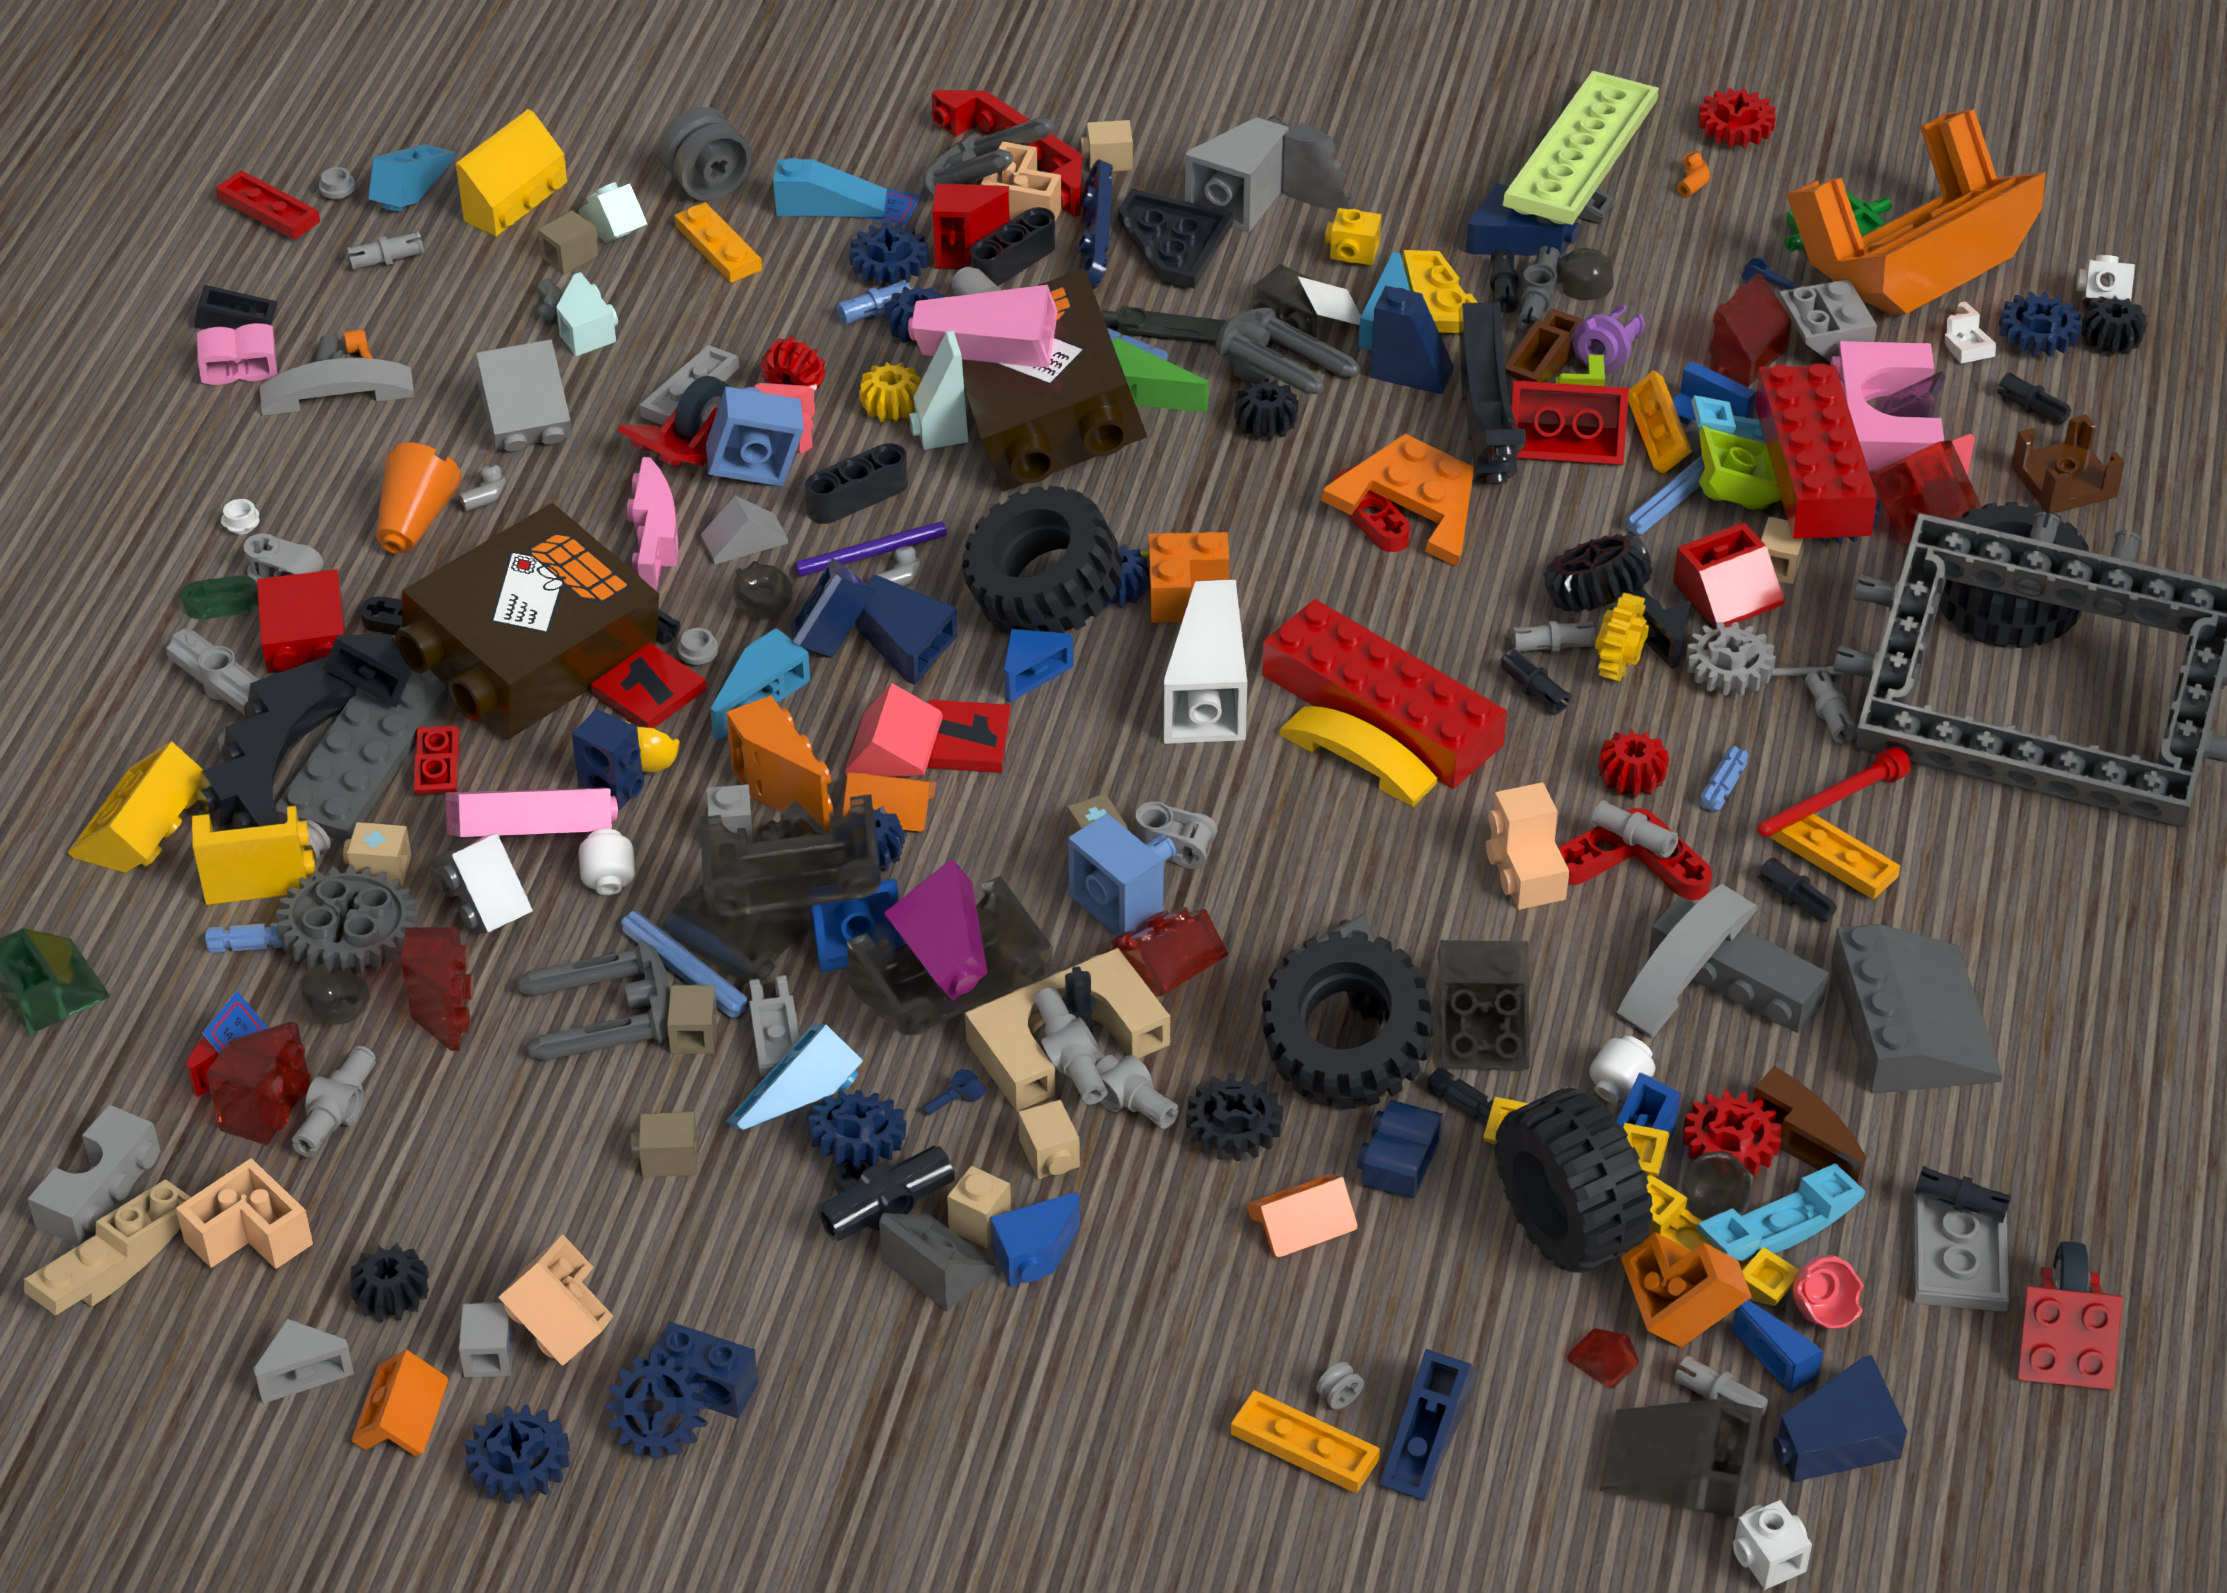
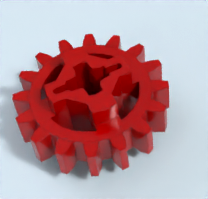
M1727 88V93L1725 94L1716 90L1713 97L1705 96L1704 104L1699 106L1698 127L1699 129H1704L1705 137L1714 135V142L1717 144L1724 140L1728 147L1740 143L1743 148H1746L1747 142L1750 141L1759 145L1761 138L1769 139L1770 132L1774 131L1776 108L1769 106L1770 100L1768 98L1760 100L1758 92L1749 95L1745 88L1735 93L1732 88Z
M1724 1090L1722 1099L1718 1100L1711 1093L1706 1094L1705 1105L1695 1101L1692 1105L1691 1113H1686L1682 1142L1683 1145L1689 1146L1688 1157L1690 1159L1701 1157L1700 1169L1702 1170L1708 1169L1710 1166L1716 1167L1717 1177H1722L1726 1170L1732 1171L1735 1179L1741 1178L1742 1170H1748L1753 1176L1758 1175L1759 1166L1762 1165L1769 1168L1772 1165L1773 1156H1778L1782 1126L1775 1123L1776 1112L1774 1110L1763 1112L1764 1101L1759 1099L1754 1103H1750L1747 1101L1748 1096L1745 1092H1742L1738 1099L1732 1098L1728 1090ZM1708 1124L1707 1131L1703 1132L1704 1127ZM1761 1137V1141L1756 1145L1757 1138Z

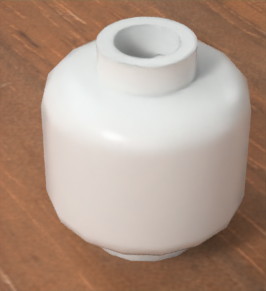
M612 829L597 830L592 832L580 844L578 851L580 878L585 886L596 890L601 895H613L619 893L622 887L632 882L635 876L633 845L620 832Z
M1626 1035L1622 1038H1613L1606 1041L1589 1070L1590 1077L1596 1085L1594 1088L1595 1092L1610 1103H1617L1619 1100L1626 1101L1639 1072L1650 1077L1655 1072L1656 1067L1651 1058L1653 1054L1650 1048L1637 1038Z

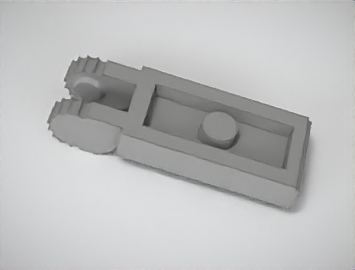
M786 975L776 977L775 990L777 998L763 999V988L759 979L749 980L752 1000L749 1001L760 1078H765L800 1039L793 995L789 996Z

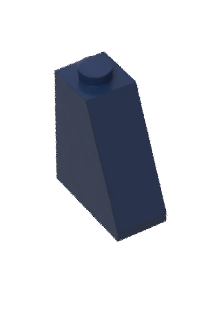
M1496 183L1468 223L1466 252L1470 254L1492 255L1495 250L1502 248L1503 255H1506L1505 251L1509 249L1514 255L1536 256L1540 247L1548 246L1546 254H1549L1551 247L1558 249L1561 256L1569 243H1575L1579 234L1580 224L1576 223V220L1573 225L1567 223L1557 224L1550 221L1549 218L1534 214H1520L1512 208L1503 206L1504 194L1509 186Z
M1385 285L1374 308L1370 378L1443 394L1453 373L1454 365L1422 293Z
M875 574L867 583L875 591L855 621V627L907 682L915 685L958 637L957 609Z
M1873 1356L1862 1357L1782 1415L1778 1436L1773 1439V1448L1778 1463L1786 1465L1793 1482L1901 1459L1907 1429Z

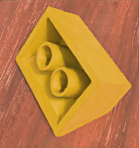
M529 109L456 163L463 220L496 237L567 183L563 151L535 113Z
M170 741L129 767L67 853L75 859L124 873L140 864L144 867L148 866L160 854L162 848L158 844L163 837H169L180 826L182 819L179 815L183 809L187 810L197 801L196 793L200 790L201 771L203 769Z

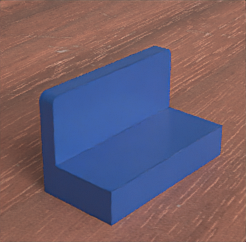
M1692 361L1683 369L1681 391L1672 400L1682 423L1688 425L1690 421L1696 420L1691 402L1694 395L1730 402L1733 415L1753 418L1756 391Z

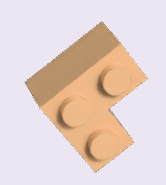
M1002 141L999 149L1011 152L1013 162L1007 170L984 177L981 185L1009 186L1010 220L1031 208L1042 207L1054 213L1056 222L1061 211V175L1037 171V147Z
M1543 782L1495 792L1494 810L1489 811L1488 815L1492 832L1491 839L1486 841L1487 856L1492 865H1497L1500 871L1502 889L1506 895L1511 894L1518 910L1566 900L1569 869L1555 843L1558 811Z
M252 1158L176 1207L184 1242L210 1268L248 1243L275 1269L313 1245L306 1210Z
M563 1234L525 1266L498 1297L504 1303V1308L511 1319L519 1324H524L536 1337L537 1345L541 1351L548 1357L555 1358L562 1366L598 1336L614 1317L582 1283L594 1267Z

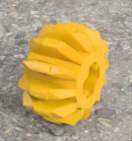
M887 361L883 367L873 365L871 372L862 375L861 389L859 390V400L862 402V407L867 411L868 417L878 416L880 422L886 419H893L895 423H897L900 417L909 419V414L915 412L914 395L921 383V377L916 374L915 368H904L902 362L895 366L890 365Z

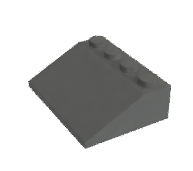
M1882 924L1837 928L1831 964L1871 1094L2002 1081V1073L1958 945Z

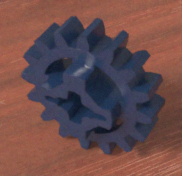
M884 222L880 229L870 225L868 226L869 233L859 231L857 232V239L850 241V265L853 266L854 274L862 273L863 281L874 278L876 285H880L884 280L892 285L898 279L906 280V283H908L909 275L919 277L921 275V268H927L928 243L925 242L924 235H915L914 227L903 230L902 223L896 224L893 228V226H889L887 222Z
M2031 291L2028 292L2025 299L2022 296L2015 295L2013 302L2006 301L2004 310H2001L1998 325L2001 327L2000 336H2008L2006 342L2008 345L2019 344L2018 351L2021 353L2030 349L2033 356H2038L2040 351H2045L2049 357H2052L2054 350L2057 349L2064 354L2067 353L2068 346L2075 347L2077 339L2080 338L2083 324L2080 321L2081 313L2073 311V303L2062 304L2061 296H2057L2054 299L2048 298L2047 292H2043L2041 297H2036Z
M856 1090L854 1094L849 1095L839 1091L838 1099L834 1100L825 1096L822 1098V1106L814 1105L812 1107V1116H809L808 1136H811L812 1147H820V1155L822 1157L831 1154L836 1155L835 1163L837 1164L842 1163L845 1159H850L854 1167H858L861 1160H867L871 1165H876L877 1157L881 1156L884 1159L890 1160L892 1159L893 1150H902L903 1140H905L906 1120H903L904 1111L902 1109H894V1101L892 1099L880 1102L878 1093H873L868 1098L863 1097L861 1090Z
M651 1354L650 1361L645 1357L634 1358L633 1366L635 1371L630 1368H621L618 1373L623 1380L622 1385H609L608 1390L617 1395L616 1402L605 1404L606 1410L616 1411L617 1418L608 1424L609 1428H622L624 1433L618 1442L621 1445H630L635 1442V1455H646L650 1450L652 1458H664L666 1449L671 1455L683 1453L681 1441L686 1444H695L698 1439L692 1431L693 1428L706 1427L708 1424L705 1419L699 1416L700 1410L711 1407V1402L700 1400L699 1393L707 1388V1384L694 1383L692 1381L697 1372L695 1367H685L680 1370L682 1366L681 1357L670 1356L667 1361L664 1354ZM674 1381L680 1387L683 1396L674 1387ZM642 1382V1388L633 1396L635 1389ZM653 1401H663V1410L653 1411ZM683 1415L681 1423L674 1430L675 1422ZM633 1416L642 1425V1430L635 1423Z
M524 1405L520 1414H513L510 1406L504 1407L503 1417L497 1418L489 1413L486 1415L488 1423L486 1428L479 1425H474L472 1428L474 1439L466 1440L467 1473L472 1475L473 1485L476 1489L485 1486L488 1498L492 1499L499 1492L504 1493L505 1503L510 1504L515 1494H522L525 1502H530L532 1497L531 1491L537 1489L540 1493L547 1495L549 1493V1480L561 1483L563 1480L561 1468H566L570 1465L568 1435L563 1433L562 1424L559 1419L549 1422L547 1410L543 1409L534 1416L531 1415L530 1406ZM514 1449H518L521 1456L520 1459H517Z

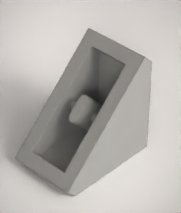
M736 495L701 534V541L714 565L788 544V538L774 513Z
M290 1319L286 1320L254 1367L263 1404L354 1375L346 1339Z

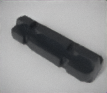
M1437 1068L1427 1080L1428 1090L1440 1098H1443L1444 1095L1447 1096L1445 1101L1474 1119H1477L1478 1116L1481 1117L1479 1122L1487 1126L1494 1100L1492 1099L1488 1102L1487 1095L1459 1078L1454 1081L1455 1076L1443 1068Z

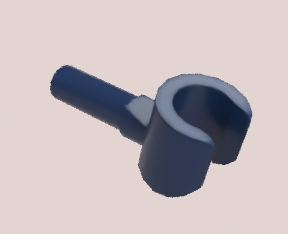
M1761 257L1751 259L1744 267L1745 271L1741 274L1742 279L1750 285H1756L1762 278L1789 290L1793 289L1795 282L1769 270L1768 263Z
M960 1069L953 1075L952 1087L924 1105L923 1108L929 1116L960 1096H963L970 1102L977 1101L985 1094V1086L978 1081V1077L973 1072L967 1069Z

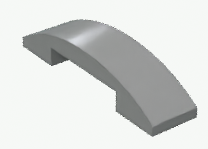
M339 358L292 368L260 385L262 416L301 411L300 399L375 390L377 402L414 397L411 367L380 359Z
M1723 884L1703 897L1675 925L1649 958L1623 999L1617 1011L1618 1017L1653 1039L1679 1007L1678 996L1726 938L1730 941L1735 938L1757 911V905Z

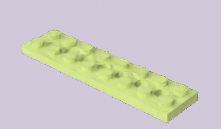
M1592 71L1505 192L1503 206L1512 208L1520 214H1534L1549 218L1550 221L1557 224L1567 223L1573 225L1656 103L1659 88Z

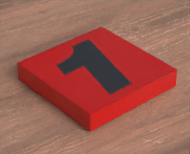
M649 642L591 684V689L594 696L638 726L655 728L706 691L707 685L706 679Z
M930 699L929 704L939 709L943 718L927 768L1002 773L1011 717V704Z

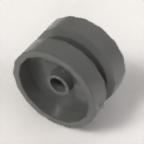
M697 107L683 112L669 124L662 135L659 145L660 160L677 179L689 196L700 201H713L727 196L740 186L748 175L752 163L751 148L746 140L734 129L722 112L712 107Z

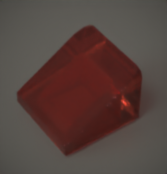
M1598 1328L1590 1331L1566 1356L1571 1364L1602 1385L1612 1389L1639 1363V1358L1629 1335Z

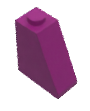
M951 858L884 912V914L936 983L954 1001L961 994L971 991L976 986L978 981L987 974V967L973 884L965 872Z

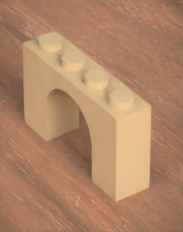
M1119 948L1102 955L1093 956L1088 961L1076 965L1081 967V971H1089L1091 974V994L1096 1000L1095 1010L1091 1014V1019L1106 1027L1127 1055H1133L1139 1059L1170 1045V1015ZM1073 967L1064 971H1058L1050 977L1027 987L1018 988L999 999L978 1005L973 1010L965 1013L967 1044L1016 1112L1055 1095V1066L1033 1037L1035 1031L1045 1024L1034 1002V996L1046 987H1054L1059 992L1061 998H1063L1065 995V975L1072 972Z

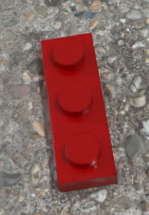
M242 170L216 187L218 200L294 240L320 222L317 209Z

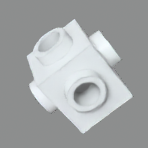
M2096 255L2095 261L2089 260L2085 264V269H2079L2076 291H2082L2081 301L2097 302L2100 296L2112 299L2116 295L2120 300L2130 298L2131 302L2135 264L2118 263L2119 257ZM2100 278H2105L2109 283V287H2104L2100 283Z
M1781 1500L1765 1507L1761 1505L1754 1506L1739 1517L1735 1540L1733 1541L1734 1553L1743 1567L1750 1568L1764 1590L1807 1571L1812 1543L1807 1538L1806 1529L1800 1518L1796 1515H1791Z

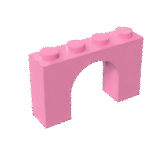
M1840 341L1838 356L1831 357L1830 365L1836 366L1869 471H1906L1908 458L1945 444L1941 418L1891 416L1877 411L1867 403V401L1882 396L1929 397L1934 373L1931 343Z

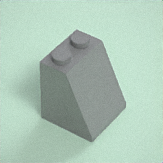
M1255 117L1188 150L1185 154V201L1232 212L1233 224L1231 227L1250 232L1283 190L1285 135L1289 133V127Z
M552 339L476 353L478 387L496 451L503 449L506 451H518L527 445L541 442L544 444H556L565 438L571 437V420Z

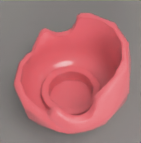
M1833 1255L1817 1256L1809 1259L1795 1275L1792 1296L1801 1316L1822 1328L1830 1330L1848 1327L1863 1312L1859 1305V1296L1864 1285L1849 1262Z

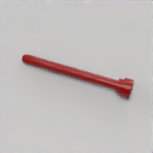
M1897 746L1889 747L1876 755L1872 766L1760 822L1757 826V832L1761 837H1770L1879 780L1894 783L1909 774L1911 769L1910 760L1901 748Z

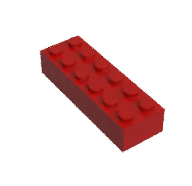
M1813 364L1811 366L1789 367L1787 365H1775L1773 367H1759L1755 408L1793 539L1872 536L1877 496L1836 366Z
M1317 599L1312 600L1263 641L1262 676L1313 706L1329 708L1349 714L1385 732L1418 757L1437 777L1438 781L1453 790L1504 745L1506 709Z

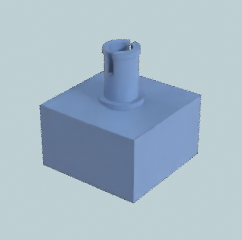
M725 386L706 442L708 475L783 487L804 431L801 399L762 393L755 387L738 389Z
M1106 813L1068 837L1069 896L1126 943L1163 918L1164 862L1176 856V848L1169 837L1166 838L1164 833L1158 834L1154 839L1144 844Z

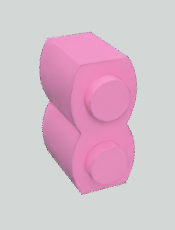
M248 324L235 330L226 327H213L197 333L198 365L202 383L222 385L238 379L258 381L271 379L277 375L273 326L267 324Z

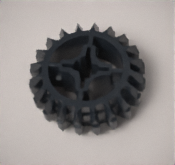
M1616 534L1612 537L1605 535L1596 540L1591 538L1589 542L1578 543V546L1566 549L1563 555L1556 556L1553 562L1547 565L1546 572L1544 573L1545 586L1555 607L1562 608L1563 611L1568 612L1573 610L1579 613L1585 609L1592 611L1598 607L1605 608L1608 604L1618 603V599L1622 597L1623 593L1633 595L1634 591L1641 590L1644 587L1643 584H1646L1651 579L1650 575L1653 571L1650 564L1652 562L1641 539L1634 538L1633 535L1623 536L1622 534Z

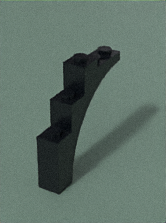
M1500 302L1462 303L1458 310L1462 400L1467 402L1468 439L1473 440L1474 479L1484 478V484L1507 483L1508 477H1513L1517 472L1516 456L1526 445L1525 429H1520L1516 424L1509 398L1503 350Z
M329 656L250 683L248 702L245 704L246 714L249 719L226 726L224 745L221 747V754L225 763L201 771L200 790L196 793L201 810L205 814L209 813L219 827L232 822L235 829L280 824L273 800V784L285 758L306 734L326 720L340 714L348 701L356 695V686L324 669Z

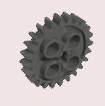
M349 865L345 873H339L333 866L330 868V875L324 876L319 871H314V881L312 882L301 877L299 879V889L289 887L287 889L288 898H280V910L276 911L278 939L283 940L284 951H293L294 961L296 962L307 958L308 969L316 967L319 963L323 964L324 974H328L334 967H340L342 976L347 975L350 967H355L360 974H364L365 965L368 964L380 970L382 969L381 959L384 958L394 963L396 962V951L407 953L408 942L415 941V930L418 929L416 900H411L410 889L400 890L399 879L387 883V873L384 871L375 877L371 876L370 867H366L361 874L355 873L353 865ZM354 900V909H351V905ZM341 930H344V935L341 939Z

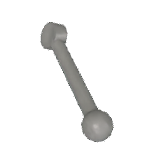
M1834 666L1774 668L1773 673H1770V678L1771 676H1805L1815 669L1817 674L1821 675L1819 668L1828 670L1830 676H1840L1842 672L1834 671Z

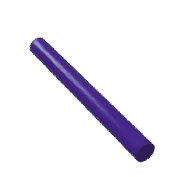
M939 521L794 562L797 576L802 577L825 570L832 558L845 565L902 547L944 537L947 535L944 522Z

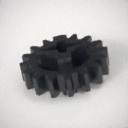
M1228 1073L1226 1082H1220L1215 1076L1210 1077V1088L1199 1084L1196 1086V1097L1189 1096L1186 1128L1190 1129V1140L1192 1142L1201 1140V1151L1203 1153L1210 1151L1212 1148L1216 1149L1217 1159L1222 1160L1226 1153H1233L1235 1161H1241L1243 1152H1248L1253 1158L1258 1157L1259 1146L1270 1150L1273 1147V1137H1280L1283 1106L1278 1105L1277 1092L1267 1094V1083L1265 1081L1258 1083L1256 1086L1252 1085L1251 1075L1247 1074L1242 1081H1236L1234 1074ZM1259 1111L1263 1116V1120L1259 1119ZM1206 1113L1210 1115V1123L1205 1117Z

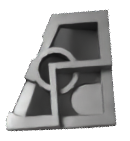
M1302 122L1285 135L1283 194L1304 203L1326 209H1353L1355 207L1353 197H1345L1340 183L1345 174L1342 166L1337 161L1332 137Z

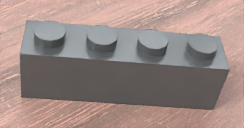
M1681 896L1673 902L1652 926L1649 956H1652L1675 925L1696 904ZM1742 928L1732 941L1726 938L1693 979L1731 998L1736 1003L1766 1016L1774 1023L1783 1025L1798 1033L1824 1002L1829 972Z

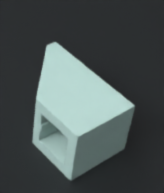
M614 182L596 190V193L586 197L588 203L578 210L582 218L593 223L598 236L604 243L636 232L647 225L630 184L618 188L617 183Z
M581 272L574 274L556 309L560 337L574 355L578 356L616 342L615 326L618 325V317L611 304L606 305L602 300L599 289L595 284H590Z

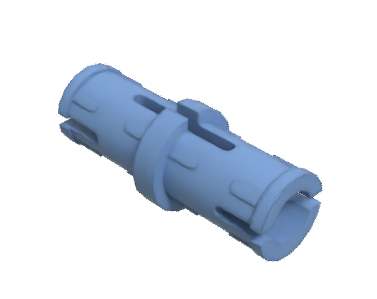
M902 280L878 290L876 288L868 289L865 291V294L859 297L838 302L836 304L838 317L845 326L873 315L876 318L883 316L887 309V303L891 301L892 294L902 293L903 287L911 289L910 285L906 283V280Z

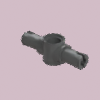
M1548 246L1540 247L1536 254L1535 264L1528 266L1523 272L1522 295L1520 298L1522 308L1516 321L1519 329L1526 331L1528 324H1531V329L1535 321L1541 322L1542 314L1550 311L1554 306L1557 280L1555 270L1560 260V252L1554 247H1551L1549 254H1546Z

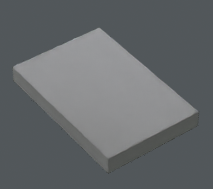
M1914 1185L1912 1194L1913 1303L2007 1312L2009 1306L2007 1212L2003 1223L1964 1209L1960 1213L1954 1211V1206L1914 1194L1916 1185Z

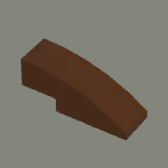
M1551 309L1542 323L1535 321L1505 364L1506 374L1530 382H1546L1554 377L1575 355L1572 342L1573 333L1584 319Z
M1773 1066L1756 1085L1753 1103L1756 1100L1762 1099L1764 1101L1763 1112L1769 1110L1776 1112L1775 1123L1782 1126L1780 1149L1817 1170L1836 1163L1861 1186L1866 1156L1855 1137L1839 1116L1820 1097L1797 1079Z

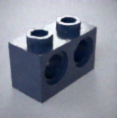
M596 709L572 733L579 788H609L611 796H615L617 799L618 811H620L631 798L639 795L644 786L637 727Z
M670 1321L649 1355V1361L651 1354H664L666 1361L670 1356L681 1357L682 1366L680 1370L685 1367H695L697 1372L692 1381L694 1383L707 1384V1388L699 1393L700 1400L711 1402V1407L707 1409L737 1419L740 1417L758 1384L755 1349ZM674 1381V1387L683 1396L680 1387Z

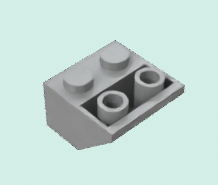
M1850 280L1779 291V299L1805 344L1829 362H1831L1832 356H1838L1840 341L1875 342L1877 325Z

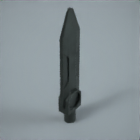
M1121 306L1120 312L1101 311L1106 326L1118 327L1117 332L1122 335H1148L1216 344L1222 326L1227 322V320L1145 311L1143 308Z

